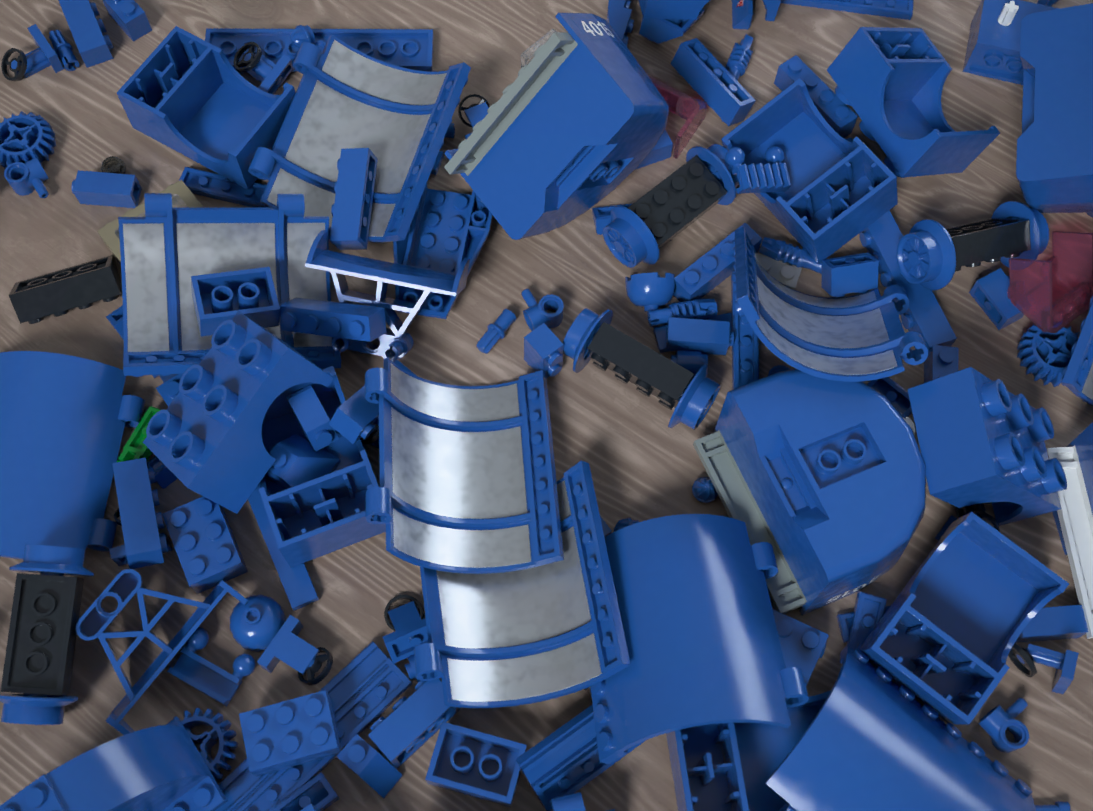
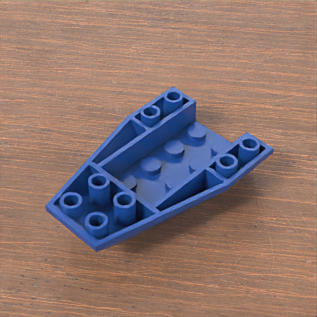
M426 188L421 196L419 209L411 222L410 233L405 240L393 241L394 263L456 275L462 260L470 258L469 275L489 235L493 215L474 191H472V195ZM395 285V295L398 300L417 303L425 291ZM432 292L418 315L446 319L458 295L455 297Z

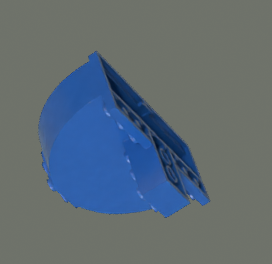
M173 719L166 725L149 727L123 735L73 758L49 773L43 774L0 805V811H215L228 802L182 722Z

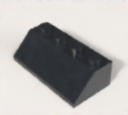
M111 255L17 282L13 286L9 298L20 324L24 322L34 324L44 320V317L53 314L54 317L67 314L69 309L89 308L96 301H113L121 294L122 285L115 258Z

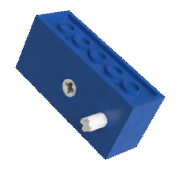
M982 0L971 22L963 72L1023 85L1024 69L1020 58L1021 20L1027 14L1060 8L1022 0Z

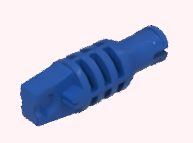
M747 34L740 44L735 43L725 67L737 81L739 77L744 75L753 54L750 47L754 38Z
M764 237L759 253L776 261L780 260L783 261L782 263H789V265L807 268L822 274V262L818 264L804 248L800 249L797 245L795 247L792 246V243L786 244V241Z
M715 299L688 300L672 303L669 305V308L647 311V315L650 316L648 317L650 327L668 323L669 317L705 320L718 314Z

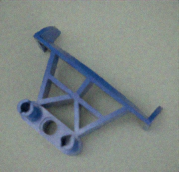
M322 230L313 241L305 267L331 272L340 303L353 304V302L385 308V319L391 329L386 328V333L378 337L380 345H375L372 341L367 342L334 337L332 347L336 351L340 349V352L348 349L383 356L384 359L389 358L394 362L397 359L403 358L413 348V338L407 333V330L431 293L435 292L456 297L466 287L470 258H464L457 274L452 275L326 250L328 231ZM345 275L378 281L376 295L349 290ZM388 283L425 290L417 303L386 297ZM395 310L410 313L404 323L401 322Z
M125 569L118 573L76 624L77 635L83 640L99 639L126 692L124 698L106 719L108 724L123 735L135 732L123 720V717L223 596L228 592L244 605L249 602L223 580L217 584L203 602L141 588L143 579L140 573L133 569ZM137 593L143 630L104 632ZM144 595L168 600L149 623ZM113 596L117 599L118 607L114 612H106L102 608V601L105 597ZM174 602L198 607L168 644L150 631ZM146 636L162 648L163 651L132 687L121 665ZM137 637L118 660L108 638Z

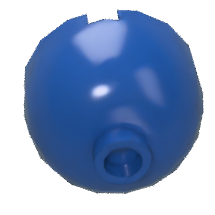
M658 272L634 274L631 275V278L625 277L627 296L634 305L644 307V312L658 310L659 306L666 305L674 295L675 275L665 273L666 278L660 277Z
M261 594L246 597L249 602L246 605L239 602L233 608L230 616V631L234 640L244 649L253 652L265 650L286 621V615L281 605L273 598Z

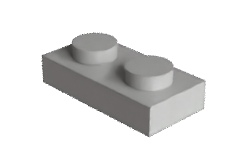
M755 253L756 260L773 278L795 290L802 270L801 267L798 268L795 265L782 263L783 261H776L768 256Z

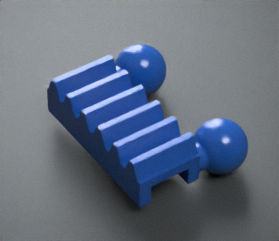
M772 146L767 149L765 153L767 164L762 165V163L757 165L752 163L748 166L743 164L745 153L739 147H733L727 151L726 161L733 167L732 175L738 176L740 187L736 189L737 194L784 192L790 188L791 183L786 163H782L784 152L780 147Z
M198 627L186 641V647H183L180 651L182 655L173 668L170 667L167 672L227 707L241 685L243 677L249 676L254 672L256 662L251 655L241 654L235 658L233 662L234 672L230 674L195 654L196 650L203 649L209 642L208 632Z

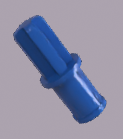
M51 30L49 32V39L55 48V53L60 57L67 71L76 70L73 63L77 68L80 64L72 52V45L67 43L60 30Z
M504 309L495 322L487 326V332L476 344L480 352L488 354L499 339L505 337L504 333L517 319L513 312Z

